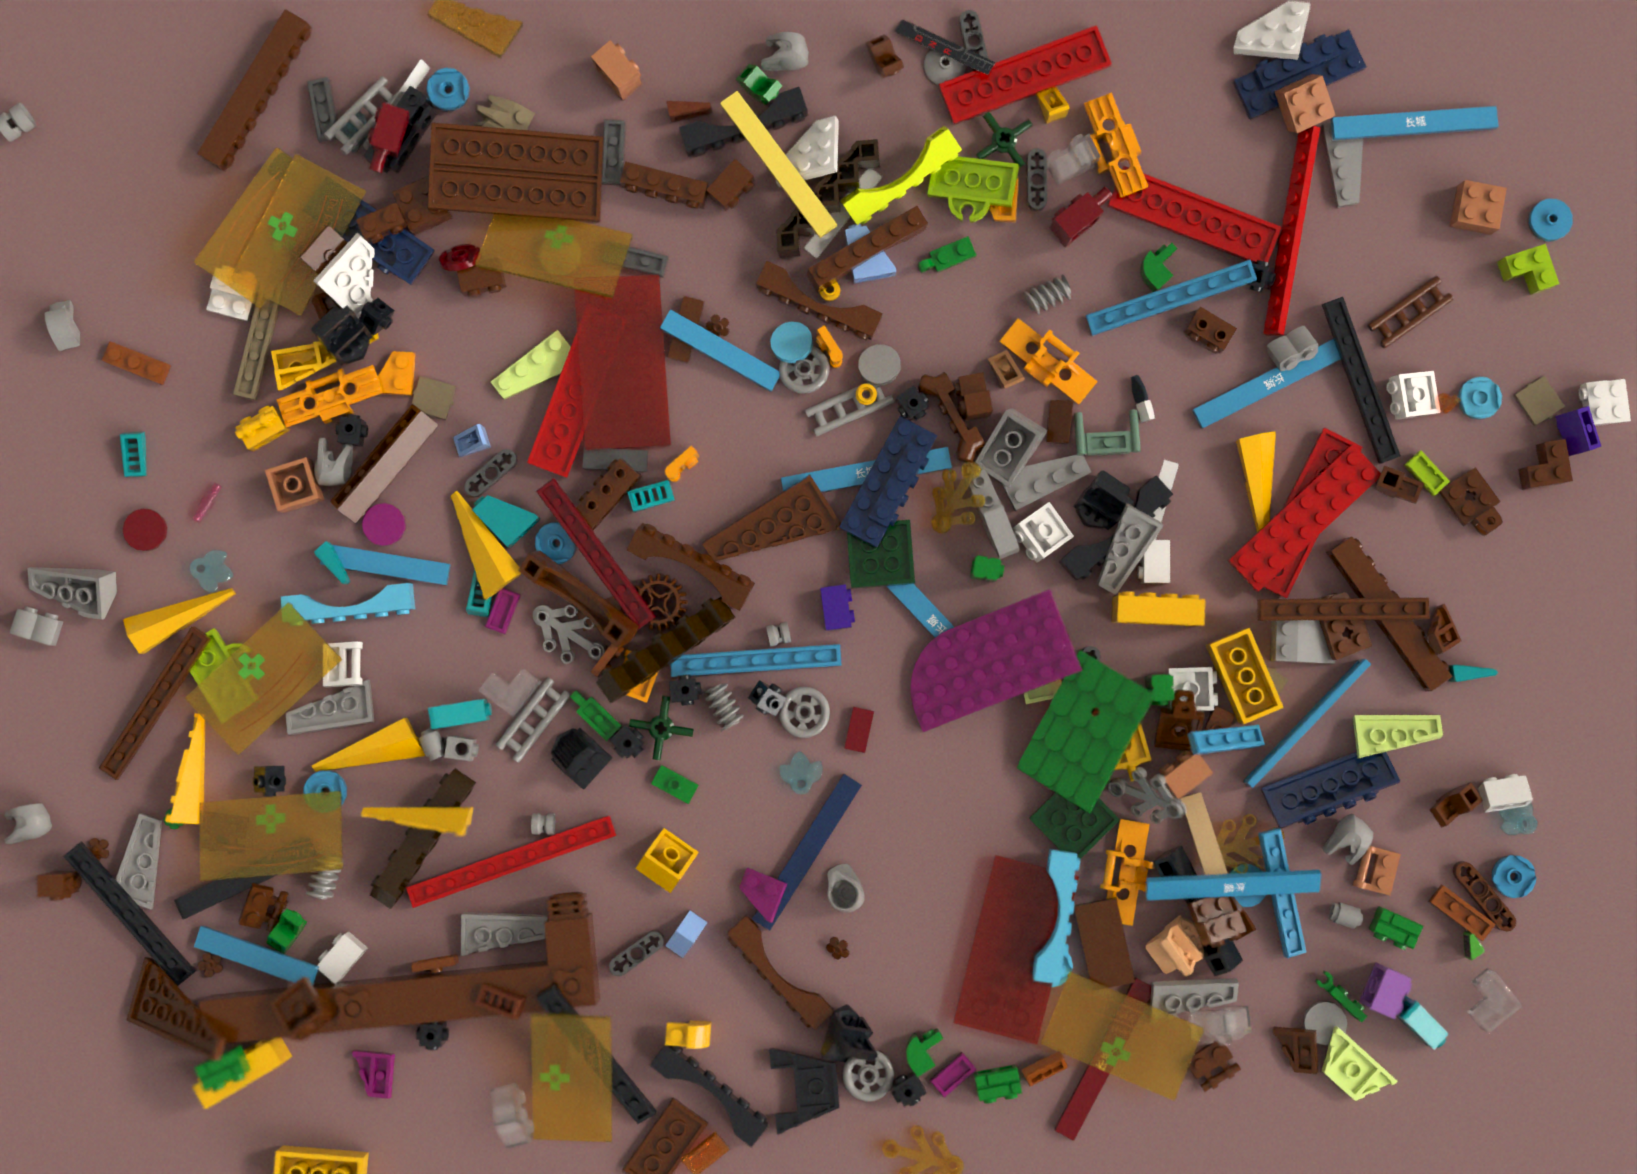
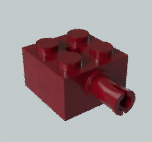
M384 102L382 107H377L374 116L376 127H371L368 135L369 143L372 150H374L369 167L370 170L382 174L387 155L395 158L398 157L410 118L409 111Z
M1105 186L1094 196H1091L1089 192L1083 196L1080 193L1071 201L1067 209L1062 207L1054 214L1055 217L1052 218L1053 222L1050 229L1062 244L1067 247L1099 221L1104 213L1100 206L1113 197L1112 193Z

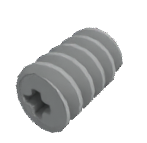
M1062 274L1061 280L1055 277L1053 283L1046 281V287L1040 284L1038 290L1031 288L1030 294L1027 291L1024 292V297L1030 310L1040 315V307L1048 311L1047 304L1050 303L1055 308V300L1063 304L1064 296L1070 301L1071 289L1066 277Z
M727 683L719 684L702 693H709L705 701H713L709 708L717 709L713 716L721 717L717 721V724L725 725L721 731L739 723L744 716L743 714H736L740 709L739 706L732 707L736 699H728L732 692L724 691L728 686Z
M319 852L322 855H327H324L323 858H316L320 866H313V869L318 874L310 876L316 881L315 883H308V886L313 888V891H306L305 894L319 899H327L334 896L330 889H335L336 884L332 881L339 879V876L335 873L341 872L338 864H343L344 860L331 853Z

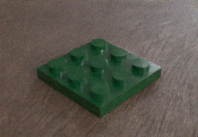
M897 520L894 526L889 525L877 548L847 533L851 589L915 584L910 520Z
M1053 793L1029 817L1059 850L1077 853V858L1080 859L1120 821L1100 798L1089 814L1057 793Z

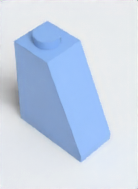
M854 224L849 226V229H845L847 246L869 234L870 231L867 226L861 227V224ZM883 251L852 270L854 283L896 276V268Z

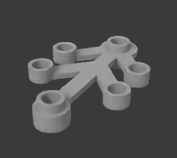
M572 604L557 609H551L547 605H540L533 611V620L542 627L545 639L543 649L546 652H552L557 647V642L552 636L551 627H553L558 632L563 652L560 659L564 664L571 663L575 658L574 653L571 651L569 639L588 650V654L592 659L598 660L607 650L604 643L600 641L592 643L574 631V629L579 628L592 629L595 626L593 622L592 626L586 624V619H589L587 616L584 619L564 623L556 619V617L565 615L572 618L577 615L578 608ZM569 607L574 609V614L569 613ZM540 613L545 614V620L540 618ZM547 642H551L553 644L552 649L548 648ZM593 648L599 650V655L593 653ZM565 654H569L571 659L566 660Z
M1141 767L1136 768L1132 772V777L1140 784L1143 790L1129 786L1123 778H1115L1108 785L1109 792L1115 797H1121L1126 793L1145 800L1143 803L1136 802L1131 807V812L1136 817L1142 816L1145 811L1157 805L1165 808L1163 810L1156 809L1150 814V820L1154 824H1160L1167 817L1173 819L1181 818L1186 813L1185 804L1180 799L1174 798L1165 787L1166 779L1160 774L1155 775L1151 779L1150 785L1146 780L1147 772ZM1152 786L1158 789L1163 798L1158 796Z

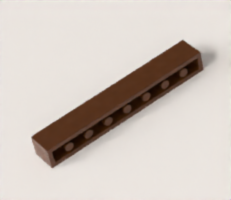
M286 9L283 11L197 153L199 156L223 171H226L227 167H231L235 160V154L246 142L247 134L255 128L258 116L266 110L269 98L277 92L278 83L281 78L288 74L289 65L293 59L295 60L298 57L303 42L309 39L312 28L307 21Z
M1347 537L1326 552L1358 598H1400L1395 591L1389 589L1387 579L1374 568L1376 566L1375 562L1370 556L1364 554L1362 551L1363 546L1357 538ZM1412 619L1375 620L1425 691L1432 692L1452 677L1448 664L1443 660L1441 661L1424 638L1426 636L1425 632L1420 626H1416Z

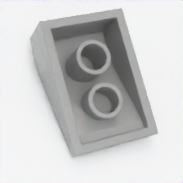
M1013 408L1008 409L1003 414L974 465L982 470L986 469L989 475L1010 487L1041 443L1047 430Z
M1319 620L1271 621L1270 661L1335 664V660L1331 659Z

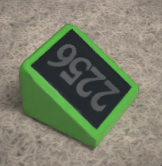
M1467 931L1463 933L1465 958L1474 960L1485 952L1484 948L1473 933Z

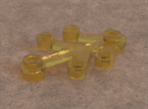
M966 462L962 465L961 474L963 478L956 491H954L953 484L957 478L955 470L946 469L943 471L942 479L945 482V488L935 487L932 491L937 514L932 518L931 525L936 532L944 534L950 530L952 525H971L974 523L975 516L972 512H963L961 516H951L955 509L971 506L982 507L985 504V498L981 494L961 499L972 479H976L981 473V468L977 463ZM945 497H947L948 504L946 508H944L943 499Z
M1253 814L1245 815L1242 819L1243 823L1232 843L1227 845L1223 844L1229 832L1235 830L1236 824L1230 819L1223 821L1222 829L1216 839L1224 864L1233 868L1236 873H1246L1248 871V865L1245 862H1237L1226 855L1227 853L1235 852L1253 862L1257 868L1264 869L1265 865L1261 867L1258 864V860L1263 858V856H1258L1246 849L1260 845L1259 836L1244 840L1250 827L1256 824V817ZM1248 816L1253 819V823L1251 825L1246 823V818ZM1227 822L1232 824L1231 830L1225 828ZM1281 829L1282 837H1283V841H1284L1285 834H1284L1283 830ZM1239 864L1244 865L1245 869L1243 872L1238 871L1237 866Z
M919 1125L912 1127L911 1136L917 1140L923 1152L899 1146L898 1142L894 1139H888L882 1145L883 1154L887 1158H895L897 1155L920 1161L909 1168H901L899 1174H902L904 1171H908L910 1174H918L932 1165L941 1168L931 1174H961L964 1169L962 1159L957 1155L951 1154L944 1142V1135L940 1131L934 1132L931 1139L933 1144L939 1147L943 1158L934 1155L924 1137V1130ZM914 1130H921V1135L915 1136L913 1134ZM940 1135L942 1140L936 1142L934 1140L935 1136ZM889 1144H893L895 1148L894 1150L889 1151L887 1150V1146ZM951 1162L957 1164L955 1169L949 1168Z

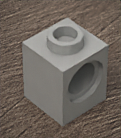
M447 736L444 758L473 761L474 757H477L479 744H476L477 739ZM461 742L465 743L468 748L464 755L458 752V745Z

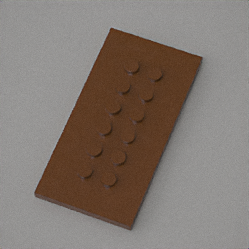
M432 122L428 209L600 222L603 137Z

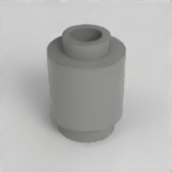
M430 728L421 732L422 737L418 738L425 756L429 757L430 761L444 756L446 747L439 731H434Z
M1339 902L1338 904H1332L1329 911V919L1333 920L1336 924L1355 929L1356 926L1361 925L1363 914H1361L1360 908Z

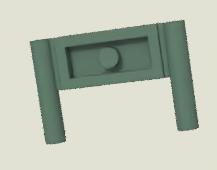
M1129 410L1130 431L1084 433L1082 413H1074L1077 455L1094 456L1141 452L1137 410Z

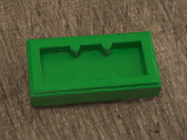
M663 765L660 766L651 783L687 804L690 803L699 786Z

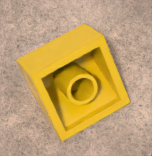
M663 828L635 869L671 893L699 852Z

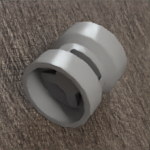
M787 622L780 623L779 626H766L770 646H776L780 642H791Z
M540 813L532 814L531 831L533 835H539L541 832L547 835L555 834V813H548L547 815H541Z

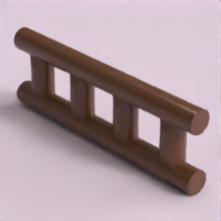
M1438 276L1429 280L1368 324V328L1371 331L1378 328L1385 337V339L1380 341L1383 348H1387L1454 300L1450 293L1443 296L1436 286L1441 283ZM1430 292L1436 302L1426 309L1419 298ZM1413 304L1419 314L1409 321L1402 310ZM1395 316L1402 326L1392 333L1385 322Z

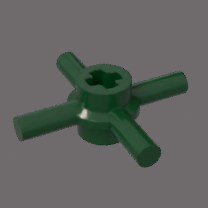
M987 112L983 118L994 133L991 138V144L976 154L977 159H984L993 152L998 151L1000 153H1008L1014 163L1019 165V168L1023 167L1025 162L1015 149L1017 136L1033 126L1031 121L1027 119L1014 129L1000 127L992 114ZM1001 137H1002L1003 139H1006V138H1007V139H1008V142H1007V143H1006L1005 141L1000 142Z
M662 695L660 713L650 722L630 719L629 727L649 730L650 735L655 739L652 756L654 760H661L663 742L673 734L693 737V728L674 726L673 721L668 717L671 699L669 696ZM660 722H664L663 725L667 727V731H663V734H660L659 729H656V725H660Z

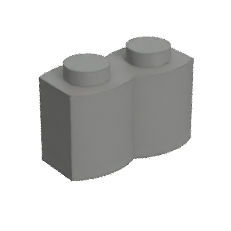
M1301 326L1292 330L1286 336L1279 337L1267 345V353L1282 372L1295 368L1301 361L1314 358L1318 353V343L1307 328Z
M25 606L24 609H17L10 634L56 646L64 622L58 620V615L46 612L44 616L37 613L38 609Z

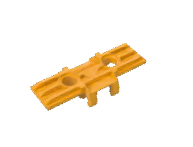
M1112 93L1085 102L1084 107L1095 134L1086 137L1085 140L1090 144L1099 167L1097 169L1098 173L1102 174L1110 171L1120 198L1148 188L1137 156L1142 153L1131 124L1125 125ZM1105 120L1112 121L1114 129L1111 131L1105 130L1102 125ZM1102 138L1109 145L1112 161L1108 162V164H1106L1097 141L1098 139ZM1127 160L1130 164L1127 170L1120 169L1118 163Z
M1018 318L999 342L1027 364L1024 370L1045 387L1051 383L1079 405L1098 382L1073 362L1079 355V352L1077 350L1074 352L1054 336L1052 330L1049 329L1045 336L1042 337ZM1046 340L1069 358L1067 363L1062 360L1058 361L1046 351L1047 348L1043 345ZM1028 343H1035L1037 345L1038 351L1035 354H1029L1026 351ZM1060 370H1069L1071 373L1070 379L1067 381L1062 380L1059 377Z
M374 365L346 375L342 368L338 369V372L314 381H305L307 388L276 399L286 428L318 416L321 417L325 424L331 423V418L341 414H354L350 405L382 394L383 390ZM336 381L340 382V385L318 394L315 392L317 388ZM349 383H353L356 388L355 392L351 395L347 394ZM307 398L315 400V406L312 409H306L304 406V401Z
M1120 819L1115 849H1106V854L1108 855L1103 884H1100V888L1108 890L1106 899L1117 897V892L1127 888V898L1119 899L1117 897L1122 924L1133 926L1138 891L1146 892L1148 869L1153 867V862L1144 860L1150 824ZM1127 845L1135 847L1136 851L1132 857H1127L1124 853V848ZM1116 856H1119L1122 859L1117 885H1112Z

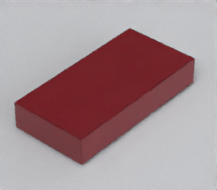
M853 707L844 749L865 753L874 711Z

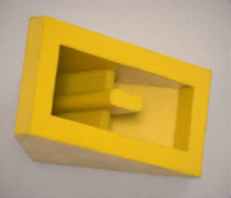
M1057 87L1036 94L1046 124L1067 116L1070 109L1069 104Z

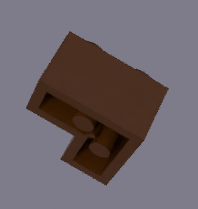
M984 372L958 377L957 383H954L956 396L960 395L961 401L958 404L960 416H964V421L990 417L993 408L990 392L986 388Z
M1566 439L1537 444L1536 451L1539 465L1518 469L1522 490L1573 481Z

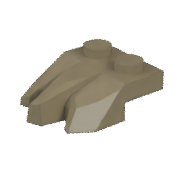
M489 94L487 98L490 103L489 107L476 105L475 112L484 119L483 121L476 122L475 126L527 130L535 114L516 102Z

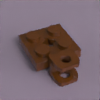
M1476 467L1439 491V494L1463 527L1471 522L1481 535L1486 536L1503 523L1500 514L1494 508L1501 501ZM1465 492L1474 494L1473 502L1471 500H1465Z
M1341 592L1339 594H1329L1321 599L1350 597L1346 592ZM1319 620L1332 660H1338L1372 647L1364 620ZM1345 627L1349 630L1348 638L1342 635L1345 632Z
M1176 690L1174 692V699L1171 702V709H1160L1154 740L1155 747L1192 751L1188 734L1202 731L1205 717L1204 712L1196 711L1193 691ZM1186 696L1187 700H1180V697ZM1182 727L1184 729H1181L1180 732H1176L1175 728Z

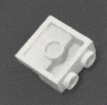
M222 265L221 269L215 267L210 284L212 291L206 310L250 322L261 281L255 278V274L243 271L242 274L234 272V268Z
M1434 371L1400 374L1389 378L1387 391L1392 396L1390 411L1395 415V420L1441 413Z
M1625 379L1588 382L1580 385L1579 398L1582 401L1583 407L1589 406L1595 426L1631 421Z
M1050 502L1012 528L1017 542H1022L1026 547L1028 558L1036 562L1041 561L1074 537Z
M1212 667L1169 668V675H1172L1174 679L1172 689H1174V692L1176 690L1193 691L1196 711L1214 710V706H1218V694L1213 693V684H1217V671H1212ZM1181 696L1180 700L1185 701L1187 700V697Z

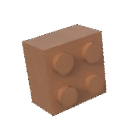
M609 40L591 56L596 71L617 95L624 100L642 85L640 80L641 74L638 71L639 67L632 59L628 61L624 55L626 53L618 43L614 45Z
M1311 74L1275 91L1287 130L1290 132L1299 133L1336 116L1322 75Z
M1464 180L1456 189L1450 227L1489 235L1500 229L1507 188Z
M305 457L265 470L277 511L286 513L325 500L321 486L315 480L313 460Z
M1185 750L1175 757L1177 761L1171 765L1167 763L1158 770L1159 774L1166 779L1165 787L1174 798L1180 799L1213 774L1200 754L1193 755L1192 751L1187 752Z

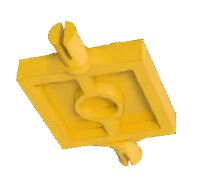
M1141 723L1114 770H1127L1130 782L1134 781L1132 772L1138 765L1152 761Z

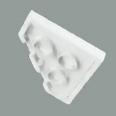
M1288 1L1239 30L1234 45V54L1298 60L1310 11V3Z
M836 116L815 121L786 154L804 180L837 172L839 120Z
M357 233L313 280L342 309L346 305L349 306L358 319L363 306L367 302H372L371 287H373L374 271L372 269V258H374V248Z

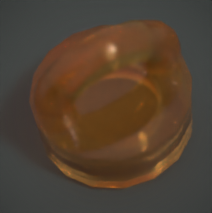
M1441 393L1438 396L1439 401L1443 404L1440 410L1444 414H1448L1461 401L1456 394L1450 397L1448 394Z

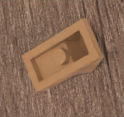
M1007 350L988 358L989 365L996 374L1001 389L1008 388L1025 380Z

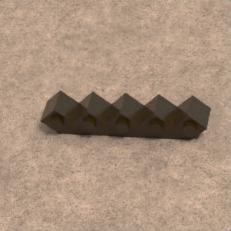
M878 139L856 141L846 155L838 161L837 172L828 174L812 190L828 213L840 212L839 191H852L860 188L859 169L880 168ZM797 208L791 213L786 222L781 224L776 230L779 257L801 256L800 236L816 235Z
M722 597L715 600L712 598L708 599L701 605L703 608L697 614L691 617L683 616L676 622L678 625L672 631L666 634L658 633L651 639L653 643L639 652L635 649L626 656L628 660L614 669L609 667L601 673L603 677L596 683L608 701L613 703L631 692V689L649 680L659 670L669 666L681 658L680 656L688 650L694 649L714 632L717 633L736 618L728 605L721 601Z
M454 768L450 774L446 773L439 782L441 786L433 798H429L423 807H460L471 794L476 782ZM410 826L405 833L407 837L399 849H395L389 856L388 860L390 862L382 874L377 875L371 883L373 889L370 896L389 909H392L403 895L408 883L420 870L425 858L436 846L443 832Z

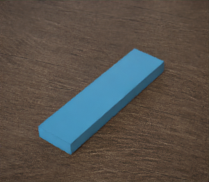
M1259 725L1196 731L1188 734L1193 755L1257 748L1265 745Z

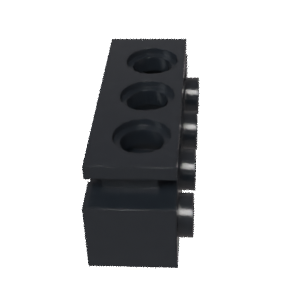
M409 86L396 106L409 111L410 118L398 157L395 158L387 155L382 170L386 174L390 168L397 174L399 173L437 115L433 107H431L432 102L430 99L412 86ZM371 145L363 156L370 164L374 154Z

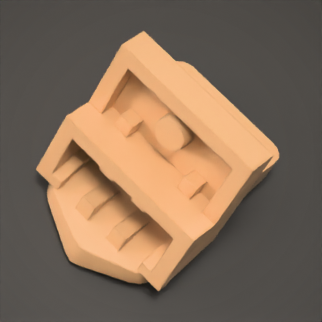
M1181 915L1166 925L1162 932L1146 944V950L1165 974L1177 969L1182 971L1186 977L1193 973L1195 963L1203 959L1204 948L1194 922L1182 918Z

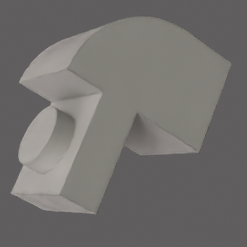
M71 300L56 302L49 306V312H45L47 329L59 351L80 346V330L73 320L74 306Z

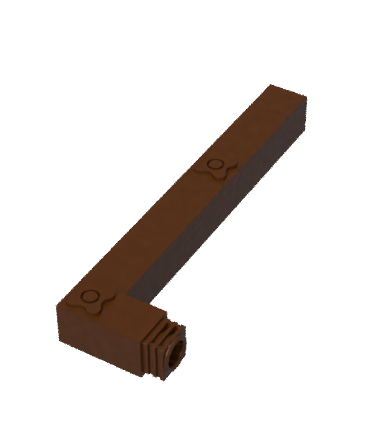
M560 893L551 895L546 900V904L549 905L547 907L549 915L548 919L544 922L548 961L338 982L337 984H313L315 991L323 997L332 1015L328 1017L329 1021L322 1027H315L310 1031L311 1034L500 1015L475 1005L483 983L526 997L522 1013L545 1011L535 997L537 993L552 984L557 986L574 1008L597 1005L600 1000L593 916L592 913H588V908H586L588 903L585 901L587 893ZM289 987L216 994L199 1001L200 1011L226 1038L225 1043L288 1037L269 1003ZM488 991V994H487V997H486V1000H485V1002H487V1003H488L489 998H490V995H491V992H489V991ZM499 995L496 996V999H495L493 1005H496V1004H497L498 999H499ZM505 998L502 1008H505L508 999Z

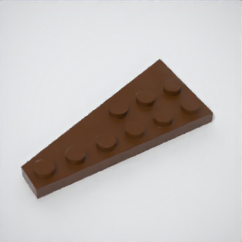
M808 475L702 542V545L710 557L713 558V561H719L739 556V554L754 552L763 548L774 547L842 529L839 528L841 525L840 520L811 475Z
M145 957L126 1021L213 1061H220L226 1038L152 958Z

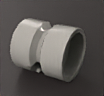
M20 102L9 108V113L3 112L0 114V131L10 142L19 138L22 131L27 133L37 126L29 111Z

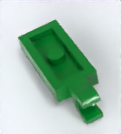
M969 236L929 252L930 259L920 261L918 267L921 273L934 267L936 272L939 273L973 259L977 255Z
M575 690L570 696L580 706L576 712L606 742L622 727L592 696L586 700L578 690Z
M1323 971L1322 973L1327 977L1326 982L1321 983V981L1316 979V984L1324 988L1354 1018L1363 1022L1368 1017L1363 1012L1365 1008L1358 1001L1354 1000L1352 1002L1346 997L1349 993L1340 985L1334 986L1332 975L1327 971Z

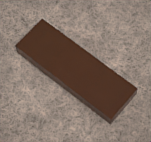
M684 296L679 314L699 325L705 302ZM673 337L668 358L689 363L692 347Z

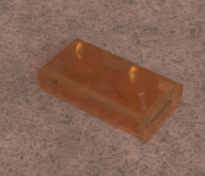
M715 1131L682 1158V1162L693 1174H700L730 1149Z

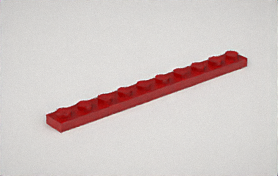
M1315 125L1299 132L1297 136L1285 213L1275 261L1274 273H1276V279L1271 286L1263 332L1267 336L1284 335L1320 132V127Z
M608 815L406 887L412 907L415 908L617 836L611 817Z

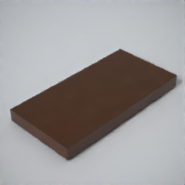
M1117 897L1074 905L1092 990L1135 983Z
M673 1097L622 1170L628 1174H673L706 1128L708 1122Z

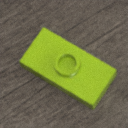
M1421 450L1404 464L1406 469L1418 481L1424 483L1423 487L1432 496H1435L1450 482Z

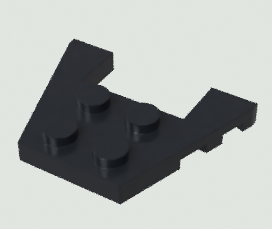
M769 1048L771 1069L794 1068L798 1111L775 1113L777 1134H782L786 1130L800 1126L804 1122L840 1108L835 1062Z

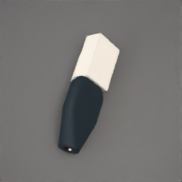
M1139 375L1132 376V393L1137 403L1138 414L1141 423L1147 422L1155 418L1151 401L1148 400L1146 388Z

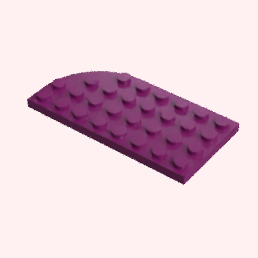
M1048 589L949 629L935 637L924 648L915 664L911 678L912 704L922 732L1082 671L1051 590Z

